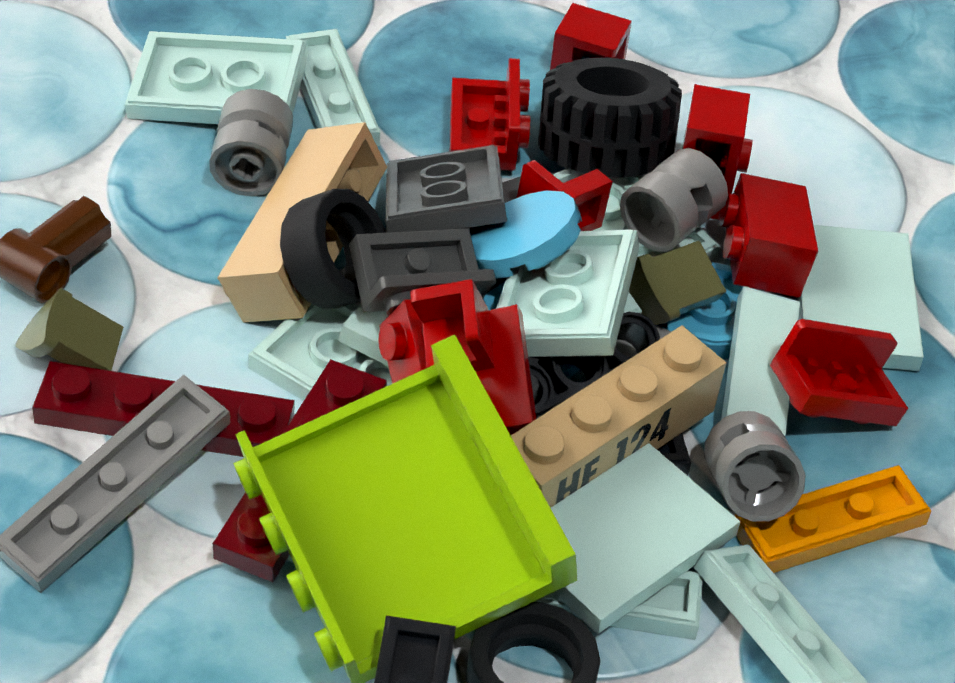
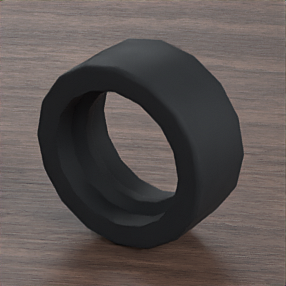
M331 189L302 199L290 207L282 222L280 248L284 267L298 292L308 302L322 309L341 308L361 302L349 244L356 234L386 233L378 213L363 196L350 189ZM326 220L337 232L343 245L346 258L345 277L335 267L328 252L325 237Z
M532 602L475 630L469 650L466 672L467 683H504L493 671V660L499 653L519 646H536L548 649L564 659L573 671L571 683H596L601 660L596 639L582 620L561 607L541 602Z

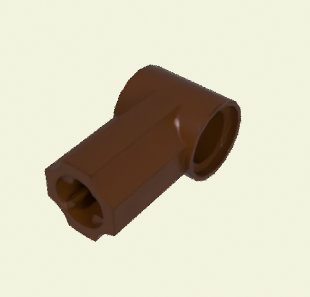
M83 196L79 200L71 201L30 233L22 228H15L7 232L0 239V278L40 303H46L60 288L65 287L72 267L112 237L111 222L104 216L99 204Z

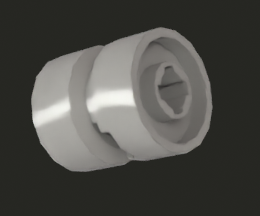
M247 89L231 95L223 105L217 127V136L214 139L210 156V172L215 181L226 190L245 196L267 194L283 171L286 162V150L289 147L293 128V114L288 104L279 96L265 90Z
M691 148L679 149L622 194L620 201L621 217L628 230H637L638 241L642 245L657 252L670 251L726 205L728 198L727 182L720 168L704 153Z
M739 411L724 417L711 429L705 441L704 458L727 505L738 516L753 522L771 521L784 516L797 505L804 492L806 475L800 459L788 444L786 437L768 416L755 411Z

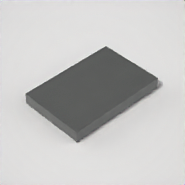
M489 145L389 161L387 163L385 221L387 232L464 229L507 222L497 146Z

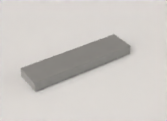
M182 375L0 534V558L36 590L42 593L230 424V412L188 377Z

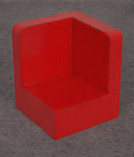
M572 3L555 31L550 70L555 69L557 65L580 60L582 56L625 59L632 20Z
M533 160L523 165L517 198L546 190L565 192L574 198L581 214L582 222L578 223L581 231H593L602 227L613 181L598 169H595L563 183L537 161Z
M473 279L410 291L411 305L423 325L427 368L434 365L431 345L452 335H456L475 371L495 368L489 309Z

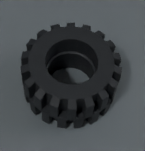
M587 58L557 65L555 69L549 70L543 79L538 136L539 148L544 151V155L549 160L579 173L586 174L598 169L604 175L611 178L646 175L675 153L682 89L679 88V84L675 79L668 77V74L663 71L625 59Z

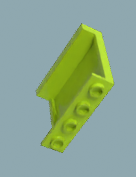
M456 335L431 345L434 365L262 444L252 447L245 430L235 434L244 458L234 462L233 465L249 500L262 495L270 513L259 518L269 543L275 555L288 550L297 570L287 574L286 577L303 613L314 607L316 608L325 628L313 634L331 672L343 666L351 683H365L375 678L386 615L456 626L455 639L578 581L576 554Z

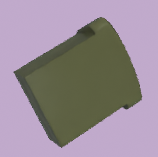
M700 240L651 257L650 254L637 257L629 288V293L642 310L641 314L648 317L655 325L675 320L680 317V314L715 302L726 292Z
M60 288L35 314L16 341L15 346L35 358L49 355L61 363L112 371L124 327L73 298L71 293Z

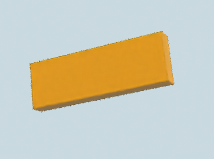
M900 465L802 494L797 505L787 514L771 521L753 522L737 514L735 517L741 521L737 532V538L742 545H750L770 570L776 573L927 525L931 509Z

